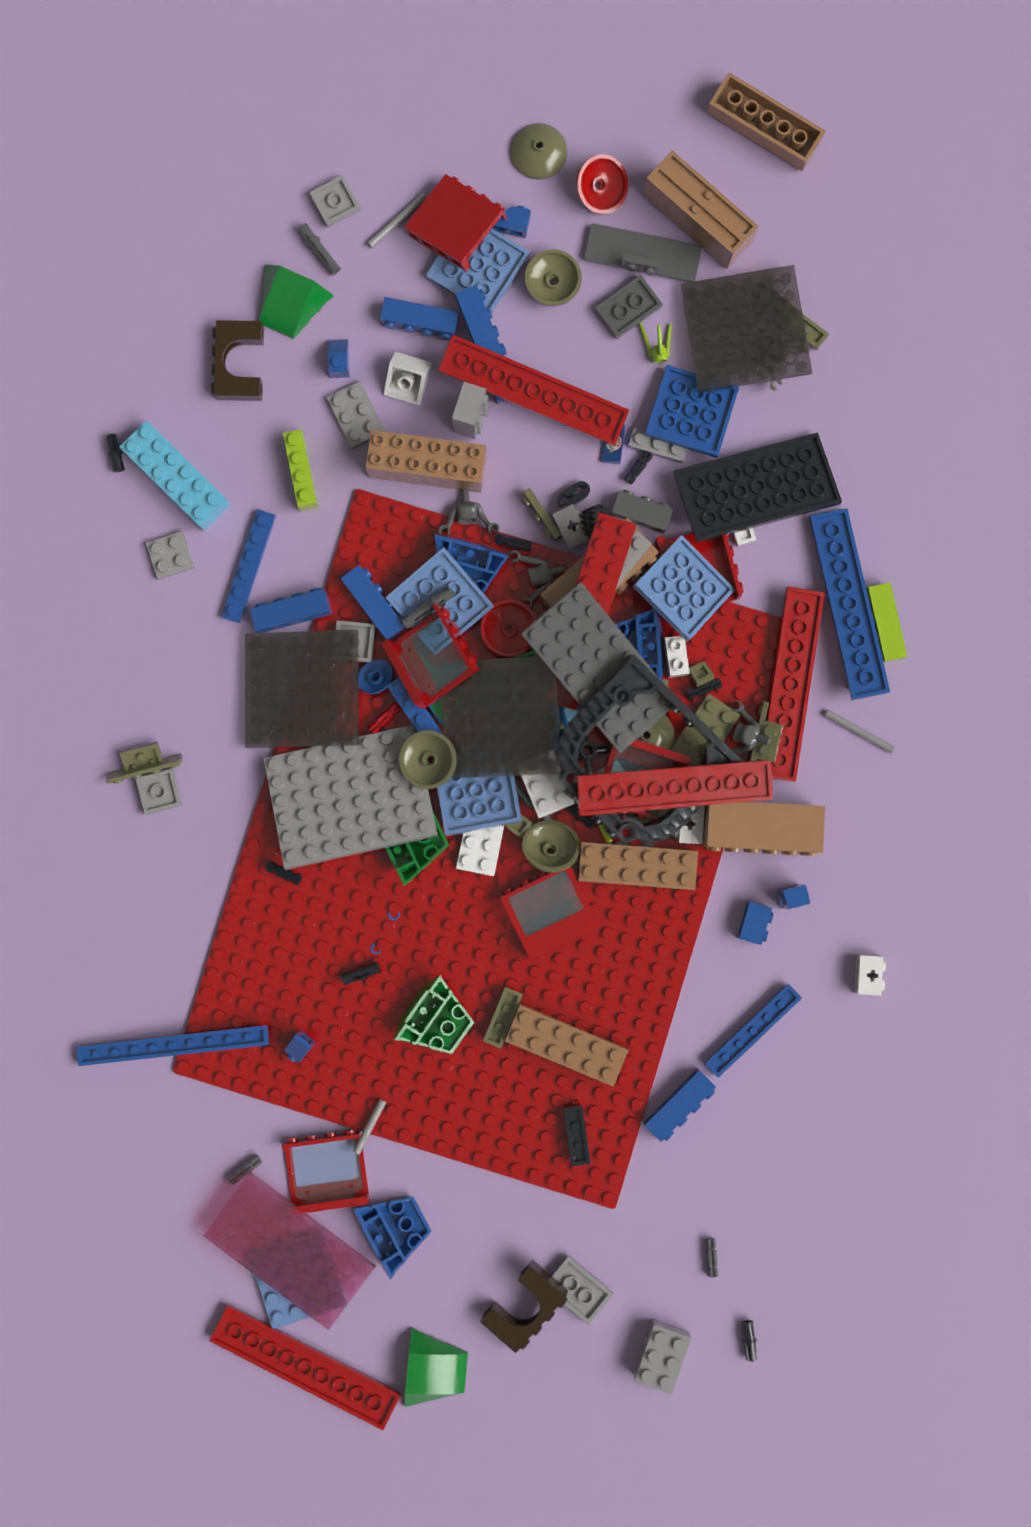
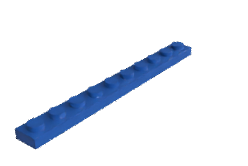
M268 1025L78 1046L76 1050L78 1066L264 1046L269 1045L270 1042Z

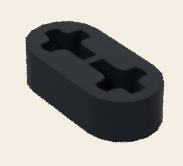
M579 481L561 492L557 498L558 506L562 508L567 505L566 503H561L562 497L569 498L572 496L573 498L569 500V504L571 503L574 506L586 499L590 494L589 484ZM579 486L586 488L584 495L582 493L575 495Z

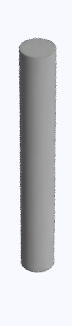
M379 1099L353 1149L354 1153L360 1155L386 1104V1101L383 1099Z

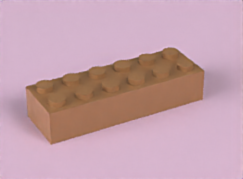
M730 72L713 96L707 109V114L801 171L804 170L826 132Z
M581 842L578 881L695 890L698 851Z
M521 1003L505 1038V1041L613 1087L628 1052V1049L622 1045Z

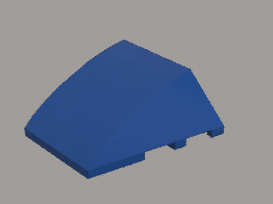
M435 534L436 553L445 547L483 593L509 556L492 547L457 537Z
M652 608L645 613L615 624L662 681L665 662L663 627L659 613Z
M413 1196L353 1209L357 1223L367 1243L389 1279L395 1275V1272L431 1233V1229Z

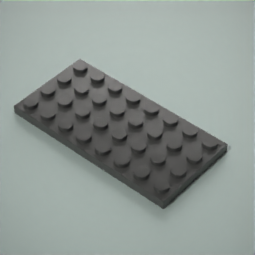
M581 582L520 633L581 708L599 691V687L630 654L635 655L654 673ZM621 690L617 693V699L622 701L625 693ZM656 690L652 694L633 695L632 701L628 705H615L596 726L618 753H621L670 711V704Z

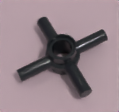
M586 735L579 747L577 758L584 762L587 775L593 774L592 760L596 754L610 753L613 746L596 747L594 743L588 741V735ZM583 747L589 749V756L583 754Z

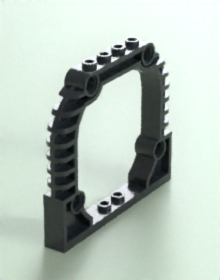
M631 654L566 725L558 745V758L562 769L559 774V782L566 788L564 792L571 799L575 797L578 800L576 775H587V773L577 763L579 747L586 735L615 705L626 706L632 701L633 695L652 694L656 690L670 704L669 708L676 715L679 713L684 717L682 721L689 728L693 726L707 740L702 746L701 765L743 761L635 655ZM622 690L625 693V697L622 701H619L617 693ZM573 773L574 781L567 783V775ZM702 806L670 808L656 821L641 824L631 816H618L616 813L593 815L592 819L599 826L601 824L605 825L608 828L606 832L613 839L617 837L627 843L635 839L644 842H656L667 839L677 833ZM625 827L630 829L627 836L622 835V830Z

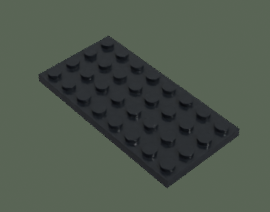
M818 432L677 469L673 472L696 543L842 503Z

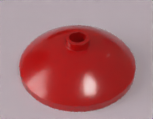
M600 154L590 157L581 165L576 178V190L581 203L589 211L597 214L611 213L622 205L628 192V177L623 165L616 158Z
M505 599L494 603V607L483 615L480 630L484 643L492 652L504 657H515L525 653L531 646L520 633L537 619L534 612L529 606L518 600ZM512 627L513 632L507 633L506 628Z

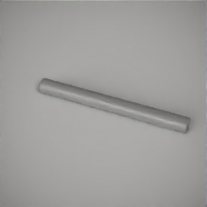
M422 193L371 238L367 242L368 245L373 248L425 201L427 198L426 194Z
M826 711L824 716L889 753L894 751L895 747L834 712Z

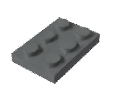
M639 275L597 305L595 311L615 338L618 339L662 308L663 304L642 275Z

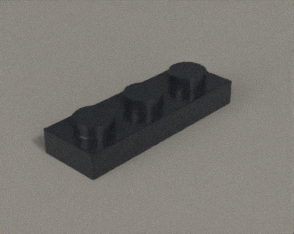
M581 1104L563 1107L571 1166L591 1164L583 1106Z

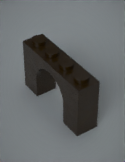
M216 320V327H213L212 330L213 338H215V345L212 346V356L215 357V364H212L211 368L212 375L214 376V383H211V393L214 394L217 400L262 401L263 382L260 377H238L232 375L226 369V358L233 348L240 345H264V325L262 321Z
M533 1259L521 1271L518 1281L535 1295L539 1302V1311L530 1318L520 1319L512 1316L494 1301L482 1315L480 1321L482 1325L515 1353L520 1348L522 1350L525 1349L530 1342L529 1338L532 1335L536 1336L542 1329L541 1325L545 1321L549 1322L553 1318L557 1307L562 1308L568 1300L566 1298L568 1290Z

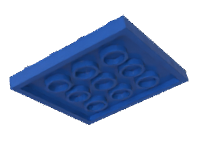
M667 365L645 436L718 458L739 387Z

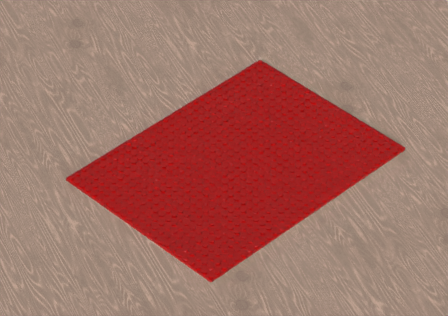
M361 489L355 491L324 588L328 593L332 615L314 620L272 756L373 734L368 729V726L375 722V719L386 709L388 710L392 703H396L401 710L396 715L394 714L393 718L384 727L381 726L378 732L413 725L388 687L376 694L365 693L359 688L357 683L358 675L367 663L333 659L337 621L374 624L341 578L358 565L362 569L366 567L372 575L370 580L373 584L376 582L384 591L381 595L386 599L385 597L436 554L435 534H438L440 526L446 525L449 516ZM456 518L450 527L449 536L492 547L509 555L484 592L493 604L505 599L522 602L525 598L529 599L530 596L543 586L540 585L533 588L528 568H534L539 565L523 561L518 563L512 562V560L518 558L517 553L510 554L512 550L518 551L523 556L544 559L552 568L564 565L565 572L582 558L581 556L532 542L533 545L530 552L523 551L521 548L519 550L507 547L505 544L498 545L495 543L497 531L491 529L490 535H488V528L476 524H459ZM441 532V535L447 536V533ZM499 532L500 534H504L505 537H507V536H512V535H508V534ZM564 573L554 575V582ZM643 575L635 582H628L627 589L620 595L617 593L614 595L608 616L615 624L631 619L653 608L632 587ZM540 596L533 602L532 611L536 618H539L548 609L540 601ZM529 601L523 602L527 606H530ZM732 602L723 603L689 641L685 640L689 668L705 661L714 674V679L719 678L721 680L722 687L688 700L685 691L690 688L694 689L696 685L689 674L688 676L668 678L665 651V667L662 679L668 680V688L694 714L706 696L710 694L733 709L739 707V704L733 702L734 700L743 703L744 710L759 724V707L763 705L764 701L768 702L781 617ZM393 608V611L396 613V615L399 614L398 611L395 608ZM660 615L663 627V640L667 637L681 636ZM482 617L460 635L468 643L467 649L477 659L476 665L479 670L457 685L462 686L472 701L473 706L442 726L429 706L426 708L441 732L453 744L456 756L489 750L487 742L493 738L502 737L510 734L512 731L522 730L532 725L480 706L481 668L513 658L497 655L486 646L480 630ZM376 627L372 661L378 659L385 660L391 665L393 669L392 683L399 678V675L381 644L386 639ZM406 627L404 631H402L400 634L394 637L391 641H397L403 635L412 630V628ZM507 627L506 632L512 633L513 628ZM418 635L412 639L417 651L449 679L445 685L468 669L453 642L435 656ZM541 660L543 688L549 668ZM542 700V708L537 724L546 721L544 713L562 706ZM670 710L665 716L670 720L674 729V745L687 725L682 721L684 717L679 713L676 715ZM741 715L723 741L730 749L745 746L733 740L738 723L750 725ZM597 726L587 734L588 741L594 743L596 747L612 745ZM644 732L643 737L645 739H649L650 734L648 732ZM547 734L550 748L553 750L559 764L557 750L552 745L550 734ZM583 747V754L585 756H589L590 751L588 748ZM750 751L736 754L743 762L750 761L752 756ZM610 753L596 754L592 760L593 774L606 766ZM430 756L429 762L433 763L434 757ZM577 759V763L585 770L584 762ZM634 763L639 770L651 769ZM513 769L518 787L530 798L521 774ZM573 773L567 775V783L574 781ZM266 774L184 1034L268 1025L270 1044L177 1055L173 1072L362 1132L379 1099H383L386 1101V1104L370 1133L372 1135L615 1209L724 848L721 847V851L705 850L706 847L700 846V844L679 843L677 838H674V835L661 841L652 842L654 848L698 851L695 890L579 881L600 928L530 961L500 899L503 896V891L511 887L516 890L521 887L520 883L528 879L531 882L537 880V875L544 872L533 867L524 857L522 851L524 835L520 838L504 825L494 876L456 869L463 833L451 836L445 835L449 846L405 887L398 877L385 848L289 869L293 871V874L297 873L303 877L301 883L295 885L291 881L276 876L274 872L266 871L269 861L276 863L277 866L284 867ZM438 788L428 789L432 810L445 835ZM518 795L521 815L532 822L531 826L543 821L542 817L538 818L536 810H531ZM564 809L550 814L551 820L562 822L575 831L580 845L581 842L607 844L597 823L589 829L584 825L585 823H581L569 814V811ZM690 820L685 824L688 826V829L690 825H693V822ZM624 828L622 830V835L627 836L629 832L626 828ZM611 837L612 842L610 844L616 845V841L621 840L617 837L614 839ZM635 839L627 843V846L639 847L642 841ZM580 852L576 862L571 866L577 879ZM565 871L509 897V902L527 936L583 909L581 901ZM389 911L392 918H396L398 912H400L399 918L397 920L390 919L388 916ZM377 943V945L373 946V951L379 952L381 950L380 954H373L371 952L372 944ZM378 961L381 968L380 974L378 973L365 978L364 981L358 980L344 986L341 973L357 969V966L363 967ZM437 975L441 976L474 1021V1024L452 1054L393 1039L402 1015L422 987ZM508 987L522 993L521 1004L626 1047L628 1052L614 1087L510 1044L505 1040L501 1049L483 1042L504 988ZM302 1030L316 1043L300 1063L298 1061L293 1062L286 1056L287 1052L284 1050L295 1035ZM582 1104L591 1164L572 1167L563 1107Z

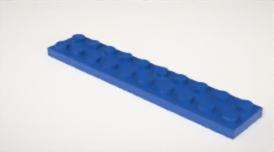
M848 508L810 515V524L851 701L890 693V688Z

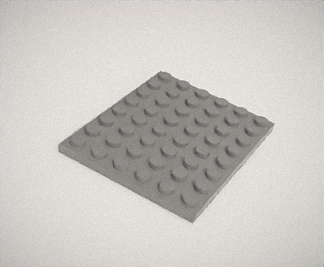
M414 725L264 758L285 870L438 836L428 789L412 785L404 777L400 769V751L404 742L416 733Z

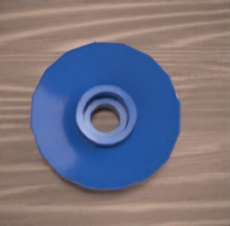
M378 659L373 660L372 663H367L358 675L357 683L359 688L368 694H376L385 690L392 681L393 669L385 660Z

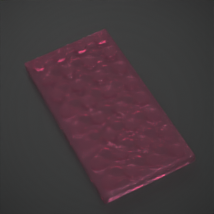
M252 1172L248 1174L203 1235L327 1330L331 1328L376 1266Z

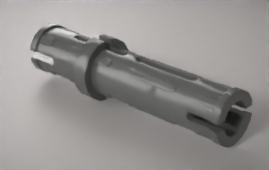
M307 223L302 224L297 231L307 242V247L313 250L330 275L334 276L341 270L340 266H338L330 253L322 245L319 236H315Z
M447 586L436 595L433 594L425 603L402 617L403 624L410 628L417 621L435 610L432 606L436 603L442 606L445 602L455 597V593L450 586Z

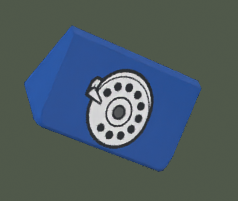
M623 425L615 446L604 442L601 462L620 465L625 425Z

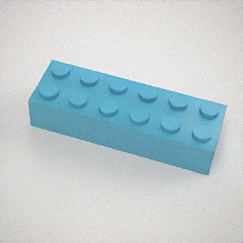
M147 420L120 446L204 531L231 505Z

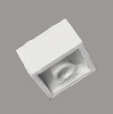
M395 352L389 363L384 395L420 406L429 379L432 362Z

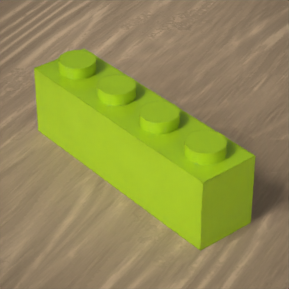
M302 429L285 432L283 437L298 509L302 512L319 508L304 433Z
M891 582L867 587L866 590L883 662L887 663L908 657Z

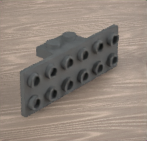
M592 223L584 260L623 268L628 271L642 272L647 275H657L694 283L702 246Z

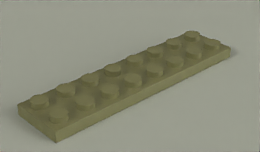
M710 694L706 696L695 713L722 741H724L740 717L739 713L732 711L730 707ZM686 726L671 748V751L692 757L691 764L687 766H698L702 762V746L707 740L693 726L692 728ZM655 809L643 811L661 817L668 811V809ZM628 812L627 814L628 816H631L637 821H639L641 824L654 821L653 818L647 817L646 820L635 817L636 813L634 812Z

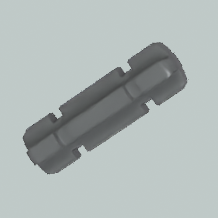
M706 1238L707 1275L713 1278L718 1276L715 1238Z

